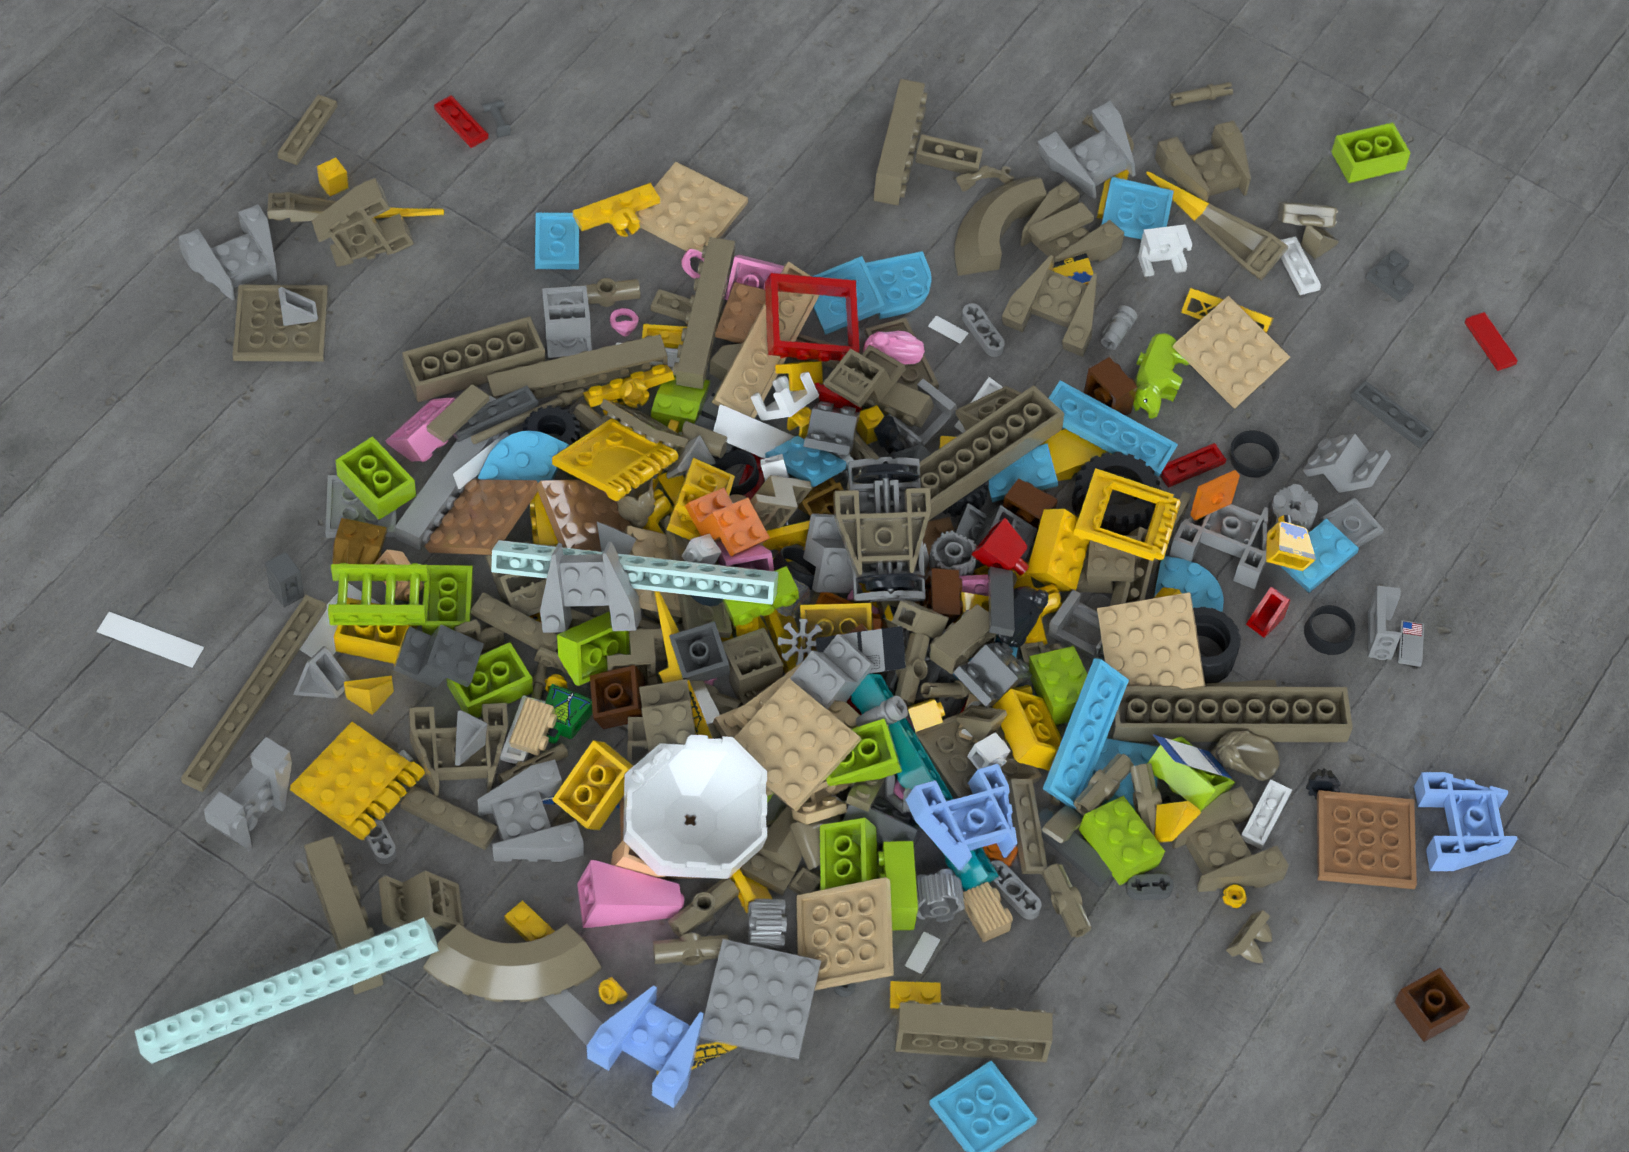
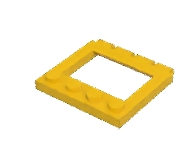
M1095 468L1073 534L1151 561L1154 558L1163 560L1181 502L1179 499L1173 498L1174 494ZM1112 489L1156 504L1145 542L1100 528Z

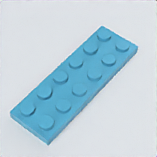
M1059 381L1048 398L1064 412L1063 428L1111 454L1122 452V455L1128 456L1129 453L1134 455V458L1137 460L1142 459L1146 462L1147 467H1152L1155 471L1154 475H1157L1158 478L1178 446L1177 443L1062 381Z
M1094 658L1043 786V790L1072 809H1076L1074 801L1088 786L1129 679L1109 664L1097 658Z

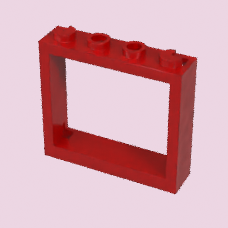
M770 273L765 281L768 355L780 356V358L796 357L799 360L818 359L821 362L830 360L840 362L850 349L860 353L856 280ZM778 292L846 297L848 346L780 341Z

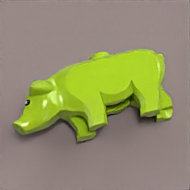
M1158 333L1152 337L1145 354L1141 352L1136 363L1140 367L1134 380L1137 390L1133 406L1135 411L1143 408L1148 413L1150 419L1158 416L1161 398L1173 402L1183 378L1173 372L1175 365L1178 363L1186 366L1189 365L1172 347L1177 342L1175 338L1166 333Z

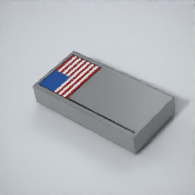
M1401 620L1397 663L1421 667L1424 624Z

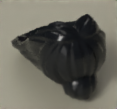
M1028 586L1013 589L1015 631L1012 637L997 634L1002 643L1004 642L1010 647H1020L1025 643L1038 617L1048 604L1049 594L1047 591L1036 590Z

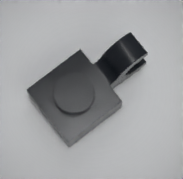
M885 415L874 429L880 447H885L888 453H891L893 450L896 452L904 450V445L896 439L899 431L893 416Z

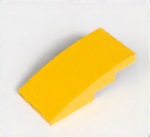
M1067 429L1059 431L1040 444L1048 443L1057 481L1071 479L1074 473H1078L1085 462H1090V459L1098 455L1101 457L1102 453H1107L1106 450Z
M693 458L666 530L688 540L700 537L701 535L685 505L723 487L729 496L735 476Z

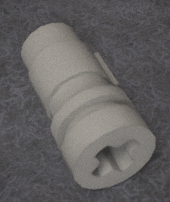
M1125 305L1118 307L1112 317V322L1108 323L1102 333L1101 344L1106 349L1115 350L1122 342L1127 331L1132 328L1138 316L1135 310Z
M893 696L883 701L880 706H876L856 718L857 727L884 718L887 725L889 723L893 724L907 717L906 704L901 697Z

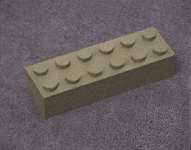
M900 79L876 174L874 201L899 206L900 198H905L907 185L904 184L909 182L911 169L908 168L913 165L915 154L912 152L917 149L918 138L916 136L920 135L922 122L919 121L924 119L926 107L922 106L926 105L928 93L924 92L925 83Z
M529 316L402 352L404 371L417 402L467 389L471 384L477 386L487 383V375L498 371L503 372L519 366L524 367L545 361V349Z
M333 836L304 845L308 869L338 951L375 937L372 927L369 928L366 910L364 906L361 907L357 886L353 885L350 867L348 864H345V855L341 844L336 845ZM386 972L351 985L354 995L382 986V975H385Z
M917 1001L900 1002L896 1023L895 1052L1047 1062L1052 1044L1053 1013H1046L1043 1010L1021 1011L1017 1008L1002 1010L991 1006L974 1008L965 1004L946 1006L938 1002L931 1004H919Z

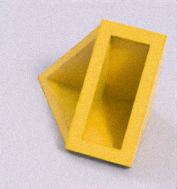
M392 676L344 682L346 698L371 715L394 692Z
M1189 801L1157 805L1155 838L1159 843L1173 841L1201 814V811Z

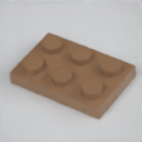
M734 282L716 329L715 337L739 344L743 343L766 301L765 290Z

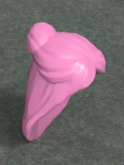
M906 331L876 332L868 337L863 348L864 352L871 345L904 365L918 363L925 353L922 341Z

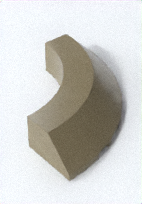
M1030 176L1008 182L987 193L974 204L964 217L955 241L954 257L958 276L999 270L1002 256L1000 239L1013 221L1035 213L1043 202L1047 193L1042 178Z
M458 924L437 944L439 951L432 953L423 966L425 971L446 986L457 988L466 995L473 994L485 997V1000L503 1002L504 1000L528 1002L539 1000L538 997L551 994L558 995L569 987L580 985L602 969L584 939L567 924L548 936L524 943H501L484 939Z

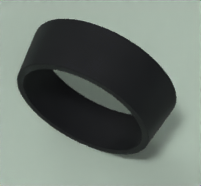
M1256 430L1244 431L1238 434L1231 443V463L1235 470L1244 476L1252 478L1263 477L1272 471L1279 459L1280 450L1277 442L1264 432ZM1256 443L1265 447L1270 452L1273 462L1266 468H1249L1236 459L1234 451L1242 444Z
M737 450L725 453L722 458L716 459L715 464L712 465L722 471L737 464H747L754 468L753 473L744 483L731 488L729 496L747 494L756 486L759 480L756 460L749 452Z
M793 546L783 547L773 559L774 571L787 566L797 588L812 590L816 566L803 558L805 550ZM785 559L799 563L811 574L795 569Z
M1334 605L1321 606L1307 620L1304 626V635L1308 644L1316 651L1327 655H1338L1346 652L1352 646L1355 637V622L1352 616L1341 607ZM1320 614L1336 615L1347 622L1352 634L1342 642L1333 643L1325 641L1314 632L1312 618Z

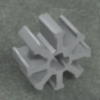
M799 619L801 627L798 634L791 627V623H787L784 626V629L793 635V639L778 638V645L786 644L793 646L787 653L782 654L786 661H789L793 654L799 652L796 666L804 661V653L807 652L809 654L812 651V646L816 647V641H812V638L823 631L819 625H815L816 628L809 634H806L807 619ZM799 637L802 639L804 637L808 638L806 642L808 647L806 649H803V647L798 649L796 647Z

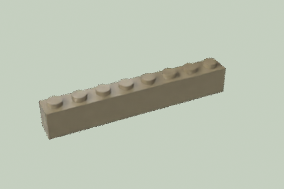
M709 237L708 245L703 246L702 258H704V262H699L698 274L700 278L695 279L694 291H696V294L691 295L690 307L692 310L687 311L685 324H688V326L683 328L681 341H684V343L678 347L677 358L680 359L679 362L674 363L673 375H676V385L703 389L735 256V241Z
M661 335L647 336L643 339L626 341L613 346H604L601 349L583 351L579 354L562 356L550 361H540L533 365L519 366L503 372L498 371L487 375L488 389L490 395L498 399L524 386H528L536 399L574 391L578 388L583 389L608 383L618 378L625 379L631 377V374L635 372H645L656 366L650 365L649 362L657 361L662 362L663 365H668V356Z

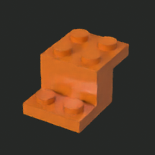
M724 487L685 505L700 535L710 534L715 542L722 540L730 557L770 539L749 498L747 497L732 503Z

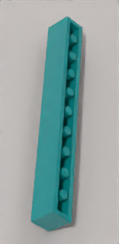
M869 673L852 693L851 700L861 713L864 714L866 711L880 706L883 701L888 700L893 695L880 674ZM906 717L893 724L889 723L888 727L902 772L897 773L900 785L905 789L910 788L912 790L917 785L936 781L946 802L954 800ZM982 847L970 850L972 857L962 870H958L944 854L947 866L961 879L964 891H968L986 882L991 883L999 877Z

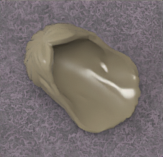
M653 477L635 489L631 487L632 490L629 494L616 501L620 516L628 520L633 527L642 529L647 524L648 517L654 512L656 501L654 499Z
M1231 731L1219 740L1217 746H1214L1211 750V754L1223 767L1253 776L1260 781L1269 780L1280 765L1278 751L1275 749L1272 741L1265 736L1254 735L1248 731Z

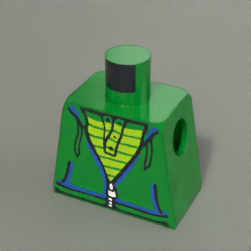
M552 684L545 704L554 707L557 720L554 727L548 729L546 735L549 737L548 742L552 744L557 743L560 735L573 739L593 714L592 699Z

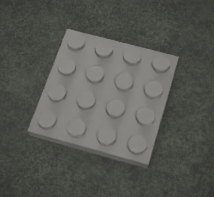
M723 939L699 1037L705 1040L799 1060L821 960Z

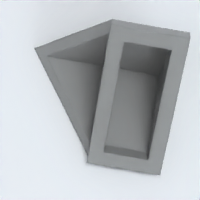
M283 287L278 289L284 326L318 320L316 303Z
M700 435L689 441L685 448L679 447L676 450L678 460L670 465L666 476L667 479L686 475L693 458L711 466L715 464L714 458Z
M597 522L601 552H604L608 542H612L618 554L629 555L636 538L609 525Z
M323 646L307 661L293 695L337 698L345 691L344 682L352 680L326 646Z
M458 711L455 765L458 766L485 745L487 723L464 711Z

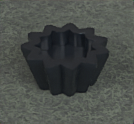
M1325 768L1322 770L1318 769L1317 772H1313L1310 776L1306 789L1309 790L1308 795L1314 796L1315 800H1317L1319 790L1340 792L1339 786L1341 783L1331 770L1327 771Z

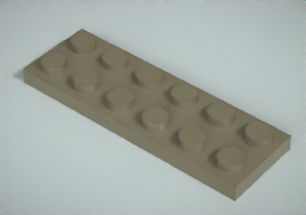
M666 516L664 520L665 530L671 516ZM666 530L671 560L685 561L682 554L690 540ZM718 559L714 565H719ZM678 594L684 631L715 621L719 636L721 638H730L732 628L729 614L723 602L717 606H706L695 601L690 595Z

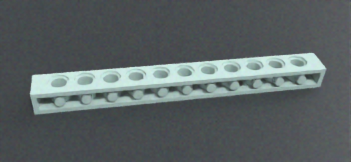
M499 540L492 549L491 572L547 578L551 557L556 547ZM562 547L563 555L603 554V552ZM618 554L619 561L624 571L627 572L630 578L629 582L634 589L773 604L777 595L778 572Z
M423 917L135 1031L140 1054L151 1064L435 953L439 949L433 929Z

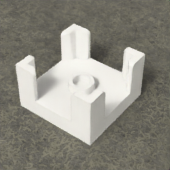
M1186 224L1145 229L1143 231L1138 259L1144 277L1154 275L1151 262L1164 260L1172 261L1176 273L1186 272L1187 263L1183 249L1187 248V251H1190L1192 248Z
M809 372L800 374L806 390L790 391L789 381L786 376L776 378L772 382L776 390L773 394L775 401L765 407L759 392L752 395L750 398L760 420L791 417L819 397Z

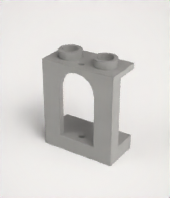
M922 379L917 384L918 391L929 395L934 406L943 413L920 436L909 430L902 420L896 417L893 418L899 433L905 437V441L911 447L922 444L926 448L956 416L955 410H957V406L925 379Z
M1377 586L1368 609V657L1378 660L1392 659L1401 632L1386 631V620L1391 621L1401 596L1400 588Z
M1072 590L1050 621L1047 635L1069 647L1074 646L1078 652L1093 660L1094 658L1098 659L1100 654L1104 655L1102 639L1098 645H1091L1063 630L1072 614L1100 629L1098 612L1080 603L1081 594Z

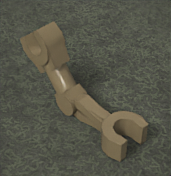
M983 166L973 174L959 175L956 180L963 192L970 189L976 184V181L982 178H999L1006 184L1013 181L1015 177L1008 175L1011 171L1010 167L1004 166L1001 170H997L989 166Z

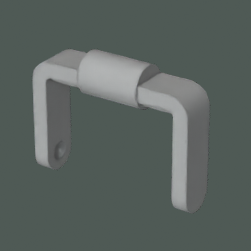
M887 776L885 781L886 799L900 812H911L905 799L912 790L910 788L905 789L902 801L894 794L895 776Z

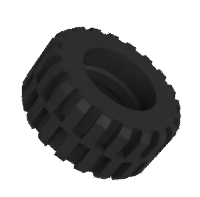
M1110 452L1102 453L1101 457L1097 455L1092 457L1090 462H1085L1081 470L1078 471L1072 495V508L1075 511V516L1079 517L1095 468L1161 490L1160 480L1157 475H1154L1155 471L1151 466L1147 467L1145 461L1135 459L1134 455L1129 453L1128 456L1122 455V452H1115L1114 454H1110ZM1134 497V502L1125 505L1108 502L1100 528L1123 536H1127V534L1139 527L1147 530L1148 526H1150L1156 504Z

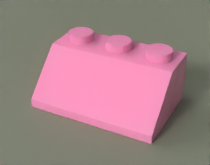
M742 255L735 256L725 300H728L734 282L765 290V281L770 273L780 274L784 266Z
M455 398L431 399L385 441L411 462L427 461L432 457V452L436 448H440L448 442L447 440L443 443L427 432V426Z

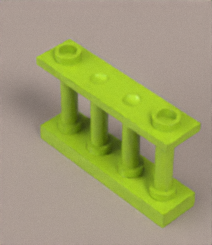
M418 563L410 565L331 564L332 579L339 582L337 604L328 605L330 625L426 626L425 605H419L420 581H428L427 565ZM348 581H362L360 605L347 604ZM372 581H386L384 605H371ZM396 581H410L408 605H395Z

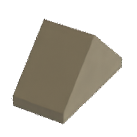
M1307 225L1301 247L1314 259H1317L1335 247L1339 241L1324 228Z
M970 705L956 716V719L979 742L997 732L1007 713L1006 710Z

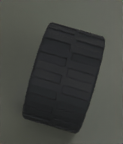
M1194 607L1197 636L1212 639L1223 651V653L1213 657L1201 656L1205 686L1206 683H1219L1229 675L1234 667L1240 648L1241 635L1237 625L1224 612L1214 608Z

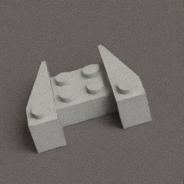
M1111 101L1092 110L1093 124L1099 133L1069 149L1056 131L1038 141L1040 156L1050 170L1064 176L1065 180L1069 183L1073 182L1093 199L1097 198L1095 186L1125 169L1133 177L1135 176L1134 159L1123 120Z
M258 204L238 212L241 230L244 235L210 248L199 229L178 237L181 254L190 269L203 275L207 282L220 288V292L231 300L235 299L233 289L239 287V285L247 284L268 274L271 275L275 282L278 281L268 219Z
M1230 504L1197 520H1194L1192 517L1186 518L1181 523L1173 539L1169 556L1191 562L1200 543L1241 558L1233 581L1255 589L1266 563L1268 508L1264 507L1262 514L1258 515Z
M608 542L603 554L563 555L562 543H558L551 557L540 608L543 633L566 631L572 622L570 606H609L613 631L637 630L642 619L639 596L636 590H633L629 582L630 578L627 572L624 571L612 542Z
M267 737L251 753L253 767L230 795L226 796L218 792L204 809L207 823L248 850L252 849L249 831L254 829L258 818L263 812L269 811L271 806L283 812L286 804L292 766L290 751Z
M555 759L530 766L477 799L479 817L493 814L502 841L492 844L494 861L528 859V862H538V859L551 860V862H562L584 855L583 839L577 822L573 821L551 828L542 802L544 798L555 796L562 786V778Z

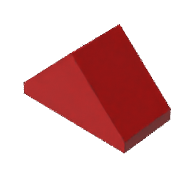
M1270 587L1246 625L1265 638L1285 618L1290 599L1275 588Z

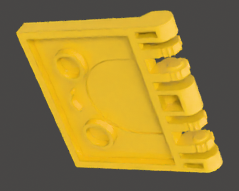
M611 418L553 456L552 465L606 492L610 499L619 501L630 493L631 487L634 489L639 487L640 484L645 483L655 474H658L661 470L660 467L663 469L667 468L668 465L677 461L678 453L660 442L654 443L647 440L646 435H640L632 431V428L624 426Z
M351 722L290 785V791L358 839L364 840L370 834V830L377 826L374 819L365 813L368 812L378 820L383 819L386 816L385 812L389 813L398 804L400 797H404L407 793L406 789L396 780L411 788L416 784V781H419L425 775V771L417 763L408 761L357 724Z

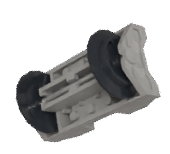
M880 457L878 460L859 459L848 462V491L859 490L860 514L905 512V490L921 488L919 459ZM923 541L913 574H908L907 562L862 564V576L857 578L851 564L853 603L901 601L905 599L909 601L925 600ZM858 583L865 584L866 590L870 592L863 593Z

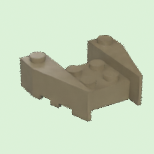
M1233 120L1215 125L1211 138V144L1215 149L1189 156L1178 137L1158 142L1155 160L1162 172L1168 178L1172 177L1177 181V186L1182 190L1186 189L1190 194L1205 202H1208L1209 196L1239 188L1243 196L1247 195L1251 180L1243 135Z
M376 178L354 187L312 220L319 242L330 237L334 241L330 248L337 267L352 264L354 259L367 257V260L373 259L375 254L386 252L387 255L394 254L414 245L408 226L400 214L391 216L379 223L375 220V216L390 210L384 190Z
M1064 181L1048 193L1022 231L1020 246L1023 247L1032 242L1048 257L1050 255L1054 256V263L1085 253L1090 262L1095 260L1103 261L1121 249L1124 232L1111 220H1108L1091 233L1082 226L1040 246L1028 232L1029 226L1078 204L1080 193Z
M1050 255L1011 296L1002 315L1003 325L1023 333L1031 314L1037 315L1068 328L1062 340L1063 349L1083 357L1092 339L1097 273H1093L1088 285L1053 272L1054 256Z
M930 488L906 489L904 492L905 512L860 514L859 490L835 491L833 495L834 519L856 577L862 576V564L907 562L908 574H913L931 513Z
M506 703L482 704L481 720L487 723L485 745L460 766L455 765L457 727L435 728L434 707L409 708L410 743L419 764L425 771V777L434 796L438 797L439 781L486 778L487 793L492 791L501 753L507 738L508 716Z
M1242 786L1218 796L1173 841V849L1186 845L1203 874L1197 886L1198 892L1216 891L1219 888H1227L1231 885L1262 888L1285 877L1289 865L1278 846L1252 855L1235 827L1236 824L1249 820L1253 809V804Z

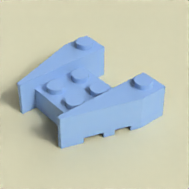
M999 764L977 769L968 782L973 793L972 795L946 802L937 782L932 781L915 786L905 799L917 824L958 870H962L971 859L970 850L997 843L1005 858L1017 845L1015 827H1013L1011 814L1013 813L1012 805L1009 804L1008 794L1010 793L1009 785Z
M1446 772L1421 773L1414 785L1417 806L1445 807L1450 836H1434L1429 843L1426 853L1430 871H1455L1508 854L1518 838L1517 836H1504L1499 808L1507 797L1508 790L1494 786L1488 788L1474 784L1475 781L1465 779L1464 781L1453 778L1452 774Z
M653 985L599 1027L587 1045V1059L609 1071L620 1053L624 1051L659 1071V1074L652 1083V1096L674 1108L688 1087L700 1039L703 1013L700 1012L692 1025H688L654 1005L657 1000V987Z

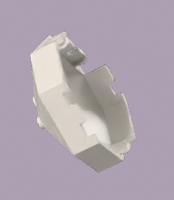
M690 735L685 745L660 743L625 773L623 841L658 876L728 879L763 848L767 839V771L733 737L708 739V736ZM686 815L688 817L694 816L696 818L694 821L696 824L695 826H693L692 824H689L688 826L685 825Z

